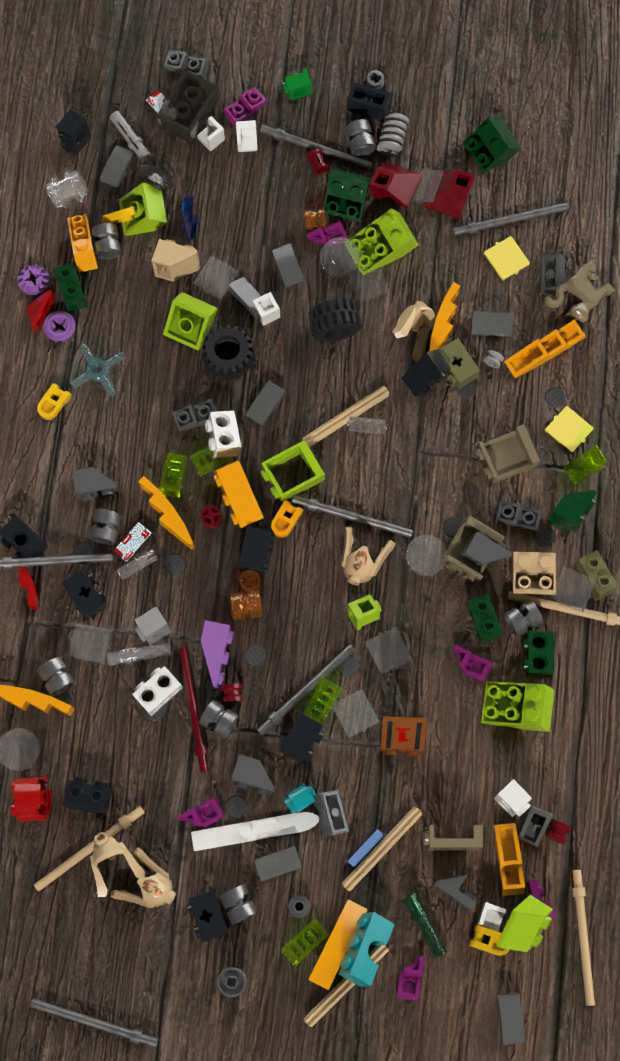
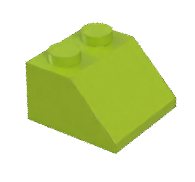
M142 183L118 199L120 210L134 206L136 214L133 215L134 219L122 222L124 235L129 236L153 232L167 224L161 187Z
M182 292L172 302L163 335L199 351L203 341H205V336L213 326L218 308Z
M532 895L528 896L513 909L496 946L528 952L533 946L537 948L543 939L541 935L543 929L546 930L552 921L550 914L553 909Z

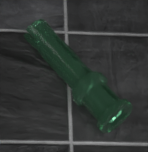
M417 891L402 899L401 902L405 903L411 914L410 919L413 922L416 921L436 959L447 953V950H445L427 916L428 909L424 908Z

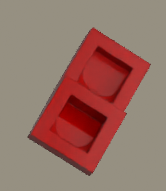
M19 567V586L23 590H28L29 608L31 610L40 609L39 597L34 580L26 567Z

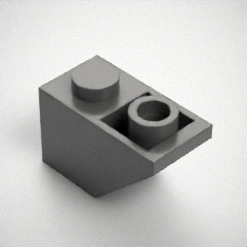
M94 467L72 470L75 493L78 499L89 501L97 496L108 498L119 493L117 484Z
M480 531L471 534L460 556L474 565L480 566L509 558L512 552L508 551L506 545L500 542L495 543L490 540L491 537L488 534Z
M239 754L231 778L233 782H236L235 786L247 789L250 786L256 788L255 792L268 796V793H274V786L260 760Z

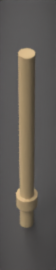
M511 591L508 594L507 599L521 603L532 600L539 607L604 621L607 625H620V617L616 613L608 612L606 614L524 594H513Z
M139 806L127 816L123 815L118 819L119 822L104 833L109 837H113L121 830H126L132 826L133 821L145 813L144 810ZM95 840L35 883L34 887L37 891L42 890L92 853L93 846L96 843Z
M572 870L574 882L572 894L576 902L586 1006L595 1005L584 903L586 891L582 883L581 870Z

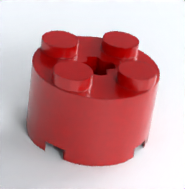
M47 777L19 778L17 781L12 782L11 791L14 794V803L11 804L12 816H17L20 822L46 821L49 819L46 814L51 813L52 793L51 789H47L45 784L49 783Z

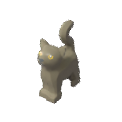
M590 260L572 278L559 285L556 289V300L546 296L545 302L552 308H558L564 301V292L568 291L579 303L571 307L565 314V318L571 316L573 319L584 323L588 320L589 311L599 303L603 296L611 295L614 292V288L609 283L597 289L594 288L590 281L594 282L599 277L592 273L596 266Z

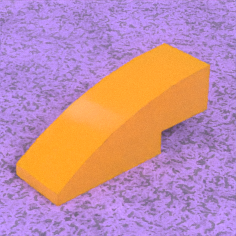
M516 823L494 825L502 896L524 894L525 882Z

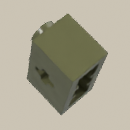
M459 338L438 349V352L451 368L447 372V379L451 385L455 384L457 389H460L479 377V368Z
M597 550L577 561L575 566L595 601L616 590L618 585Z

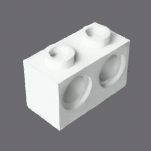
M235 411L210 412L208 420L205 421V429L210 434L208 444L209 450H213L214 458L238 456L241 442Z
M165 666L161 669L159 667L150 674L151 678L146 683L141 682L134 688L135 692L132 694L150 716L183 688ZM162 678L170 679L167 687L159 686V681ZM146 692L154 693L153 699L149 702L143 700V695Z
M513 779L494 799L513 817L515 814L518 816L522 815L531 806L528 802L532 798Z

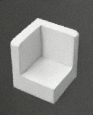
M210 116L208 118L209 126L201 131L197 137L207 149L212 151L225 140L224 128Z
M256 121L236 122L238 152L257 151Z
M271 292L253 300V305L260 316L263 326L280 318V308Z
M487 902L483 903L477 925L498 932L506 909Z

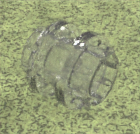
M70 169L64 171V178L59 179L54 175L50 178L51 182L46 184L48 195L55 207L63 206L67 209L71 207L69 201L76 199L78 203L84 201L83 196L87 195L89 191L84 178L77 170L72 172Z

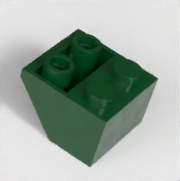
M488 117L463 142V145L483 174L509 161L521 149V146L501 117Z
M333 169L329 175L322 213L360 222L372 178Z
M589 490L565 494L553 510L548 523L566 535H569L571 531L576 532L585 518L583 514L587 516L597 500L594 497L597 492Z

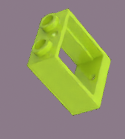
M305 440L261 463L262 470L260 473L265 482H270L272 485L270 490L274 498H279L281 503L325 480V474ZM300 454L313 477L283 493L271 469Z

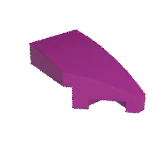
M341 221L323 230L320 227L306 234L309 240L329 248L336 247L349 240Z
M454 645V650L463 673L484 683L492 662L472 654L469 650Z
M215 797L177 817L181 821L207 827L224 818L225 815Z
M425 956L419 957L418 960L404 968L399 974L396 998L413 1001L419 1000Z

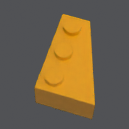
M239 461L231 462L213 470L215 473L213 476L218 487L221 486L224 493L221 495L226 506H230L233 512L230 514L234 525L238 524L242 528L264 518Z

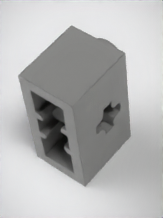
M157 607L135 619L137 626L134 629L142 642L147 640L149 645L171 633L167 622Z

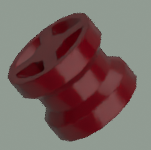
M209 505L201 512L202 523L206 528L216 529L222 523L220 509L216 506Z
M242 684L222 685L221 691L224 694L222 704L243 702V696L240 695Z
M551 819V827L546 831L545 836L555 842L565 844V836L570 832L571 827Z

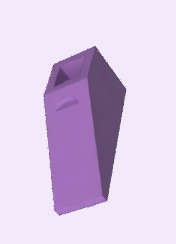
M205 620L201 644L214 690H218L219 685H223L225 673H222L223 664L227 665L229 652H226L228 644H232L234 632H231L230 625Z

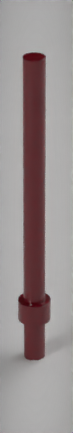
M180 647L179 654L196 745L194 752L195 756L198 757L200 773L208 772L206 759L208 752L207 746L203 742L201 725L199 724L200 719L187 647Z

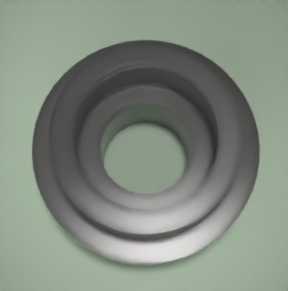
M304 896L293 897L288 905L289 912L296 918L305 917L310 911L308 899ZM298 902L304 905L301 911L295 909V905Z

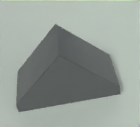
M531 806L526 814L518 840L538 848L553 814Z

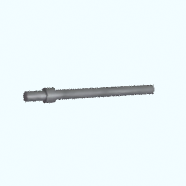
M263 124L261 126L260 132L273 136L276 140H285L311 150L322 149L325 155L368 170L372 166L370 161L286 133L281 128L275 129Z
M562 203L478 223L473 221L467 223V225L452 228L454 236L465 233L474 234L478 233V230L567 211L568 204Z
M296 495L293 497L292 503L308 507L307 510L314 512L318 510L409 538L412 536L413 530L320 503L319 500L314 498L307 499Z
M112 553L18 559L3 557L0 560V568L10 570L12 567L112 562L113 555Z
M349 644L276 712L273 711L268 716L269 719L257 731L263 736L272 726H277L282 721L284 715L355 651L354 647Z
M34 998L30 1003L32 1008L128 1038L130 1042L136 1044L141 1042L157 1047L159 1038L143 1034L141 1030L135 1028L133 1030Z

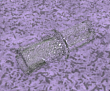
M150 549L137 558L133 557L132 561L118 568L117 573L124 580L138 571L142 572L143 568L158 561V558L155 555L148 559V557L154 555V551Z

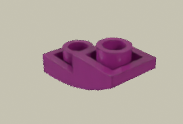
M254 87L241 94L238 101L225 107L223 114L235 127L236 122L248 119L267 103V100Z
M538 880L527 881L529 896L532 895L541 901L540 898L543 897L542 884H538ZM544 901V904L553 909L550 918L555 919L554 906H550V901Z

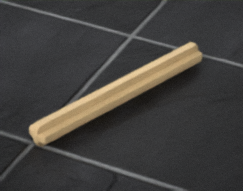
M385 386L380 387L304 436L302 441L305 440L307 445L311 447L387 398L389 391Z
M414 806L342 882L345 889L351 891L422 816V812Z
M386 945L376 946L369 953V957L373 962L377 963L389 949ZM344 978L304 1017L305 1023L309 1027H313L355 984Z

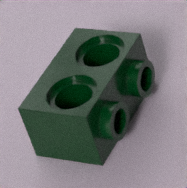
M73 263L54 268L53 270L68 312L71 313L88 307Z
M489 594L468 600L466 606L479 643L483 644L499 639L502 631Z
M528 631L526 637L522 639V648L526 650V658H523V671H526V677H552L555 673L554 631ZM534 639L541 640L543 647L536 648L532 641ZM540 660L543 663V668L536 669L533 666V661Z

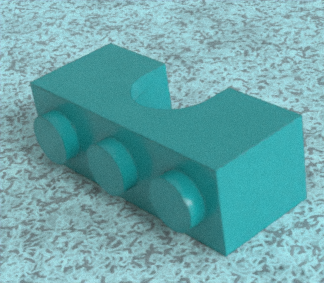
M375 912L363 913L357 921L356 932L349 941V949L341 962L339 975L359 987L371 986L379 965L370 959L368 954L369 945H387L395 924Z

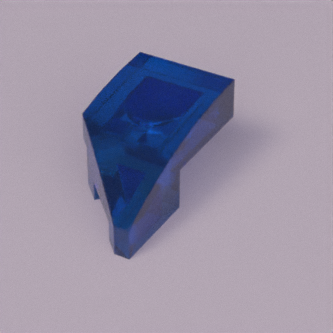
M186 196L182 202L184 225L189 238L196 239L197 225L200 218L192 217L194 197Z

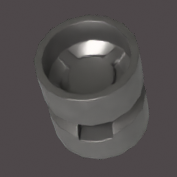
M356 120L345 127L353 156H366L376 149L374 137L370 135L372 130L368 120Z
M111 223L94 226L92 228V236L95 242L96 258L109 260L120 256V244L116 240L119 238L117 226Z
M96 509L93 517L95 525L91 526L88 538L101 544L114 545L117 537L115 529L119 527L122 516L114 511Z
M532 600L521 604L520 609L513 608L504 613L505 620L515 637L526 633L528 628L534 629L543 624L542 616Z
M61 657L51 659L37 669L42 681H47L45 687L50 696L59 695L69 690L75 684L70 673H65L67 667Z
M212 700L203 712L199 724L207 729L213 728L215 734L225 739L236 724L239 715L229 709L225 711L223 705Z
M245 884L219 896L223 907L229 910L227 915L232 925L257 913L253 902L248 901L250 895Z
M234 967L224 969L217 979L219 991L227 997L241 995L247 986L245 973L241 969Z

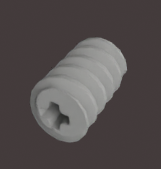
M388 112L386 114L377 145L379 153L393 157L396 155V152L402 150L401 145L404 142L402 138L405 137L404 131L407 130L408 117L396 112Z

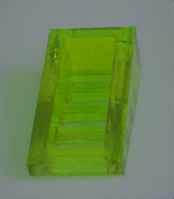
M209 447L189 457L201 477L236 456L216 459L213 456V450L210 451ZM210 455L213 462L209 463L206 456ZM202 458L206 465L202 466L199 460Z
M167 453L159 490L164 496L177 498L181 496L188 459L187 455ZM171 462H177V463H181V465H174V464H170V463H171Z
M322 678L303 714L322 724L344 688L327 678ZM329 687L333 692L326 691V688ZM322 694L329 698L328 701L321 698ZM320 702L325 705L324 709L316 705V703ZM313 709H315L316 711L320 712L321 714H320V716H317L316 714L312 713L311 711H312Z
M314 918L282 948L281 952L296 967L330 934ZM311 928L319 934V939L310 931ZM306 934L312 940L313 944L311 945L303 935ZM298 940L305 946L306 951L297 944ZM291 947L298 952L299 957L290 949Z

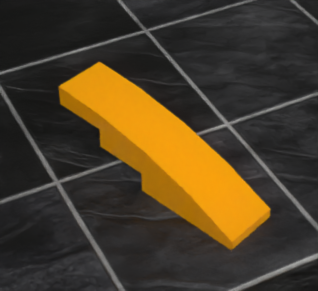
M453 282L437 314L429 351H438L452 334L453 325L449 322L456 313L457 305L453 304L460 290V285Z
M574 319L559 330L555 329L542 339L535 340L504 362L513 376L517 378L586 338V336Z
M143 476L138 481L140 488L152 496L148 501L150 506L162 515L159 518L160 524L192 550L194 544L184 522L161 491Z
M0 685V698L26 711L29 704L47 714L52 707L69 716L74 711L71 705L52 696L30 689Z
M349 899L347 900L308 980L329 990L349 949V941L356 932L357 921L368 909Z

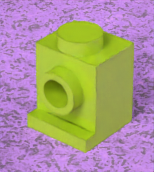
M370 594L348 603V617L357 631L362 626L380 619L381 606L377 600H373Z

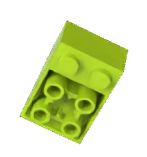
M392 208L344 243L363 276L403 257L419 245L401 213Z
M486 681L481 723L523 730L550 732L555 690L546 684Z

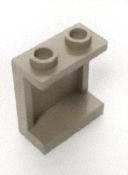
M524 424L516 427L515 431L484 443L483 441L478 442L477 449H475L478 460H482L484 463V474L487 479H491L492 484L538 467L540 462Z
M472 516L464 518L441 561L445 563V567L449 570H457L462 573V577L467 581L477 582L482 579V573L487 564L476 566L460 556L471 534L480 531L488 534L491 537L490 540L495 543H502L505 537Z
M429 825L427 830L423 832V845H427V851H479L483 848V825H473L470 828V838H434V825Z

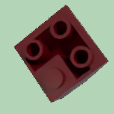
M385 163L376 169L370 181L371 197L408 208L423 174Z
M458 169L437 171L423 207L460 220L473 188L475 175Z

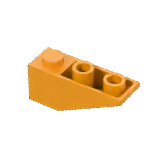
M76 215L67 218L78 272L98 269L87 215Z

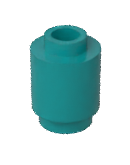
M303 783L288 793L283 801L292 814L296 811L299 813L315 802L313 797L316 796V793L310 785L305 786Z

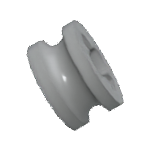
M373 70L367 76V86L380 90L384 85V75L378 70ZM373 78H376L378 80V83H375L373 81Z
M488 350L487 357H484L483 361L490 367L500 368V362H503L504 357L496 351Z

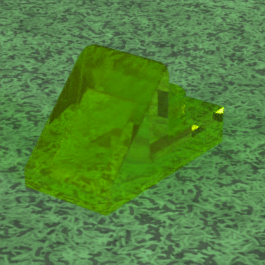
M595 445L567 464L564 469L575 485L591 474L599 473L608 462L598 445Z

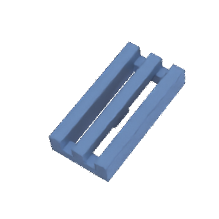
M377 829L347 863L355 867L383 838V834Z

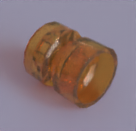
M260 590L248 591L247 595H244L242 592L230 594L233 621L244 620L246 616H250L251 619L263 617Z

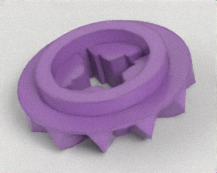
M37 264L27 265L25 269H21V273L17 276L20 289L29 295H38L44 292L50 282L48 272L44 267H40ZM31 274L38 277L36 278V285L32 281H28L31 279Z
M56 311L46 317L43 329L49 339L55 342H65L66 339L72 338V334L75 331V321L69 313ZM55 323L59 325L63 324V328L65 331L60 329L56 331L57 328L55 326Z

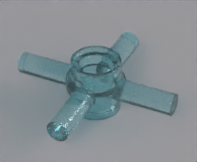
M82 344L79 349L88 361L87 372L70 381L73 389L92 379L96 382H101L110 397L114 396L117 391L107 376L110 367L126 358L124 353L121 351L108 360L103 361L100 358H95L88 346ZM97 367L103 368L99 373L93 372Z

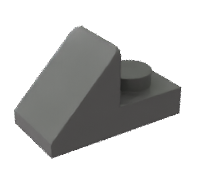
M468 875L438 880L433 885L469 911L476 904L473 901V895L464 889L462 892L458 890Z

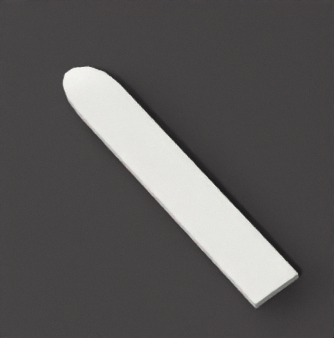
M300 812L191 832L194 851L300 833L316 826L319 822V817L313 813Z

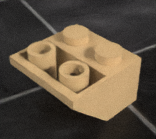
M159 239L151 260L155 277L175 282L199 270L198 250L190 245H178L169 239Z
M513 552L511 556L513 594L555 595L556 553Z

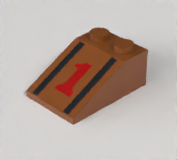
M383 716L380 751H385V755H398V752H406L407 756H419V753L424 751L427 718Z

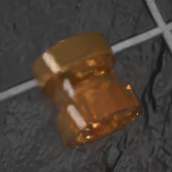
M324 208L317 211L304 210L306 230H311L314 227L326 228Z
M246 570L240 575V587L244 593L250 595L259 591L261 582L260 576L256 571Z

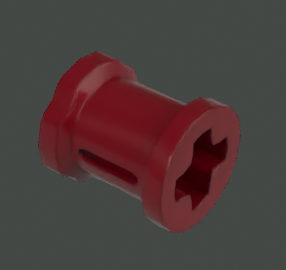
M314 149L306 155L307 160L311 162L313 167V175H321L329 170L328 164L323 159L322 149Z

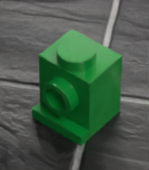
M306 68L302 69V73H293L285 77V82L281 83L284 94L288 93L290 100L312 94V84Z

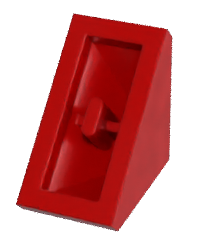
M50 290L25 307L30 323L36 333L39 332L55 301L54 294Z

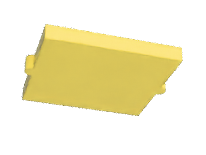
M511 236L500 243L496 242L495 246L483 253L502 281L513 274L517 275L520 270L530 265V262Z
M566 406L558 416H554V420L545 431L568 451L573 453L581 443L585 442V438L594 428Z

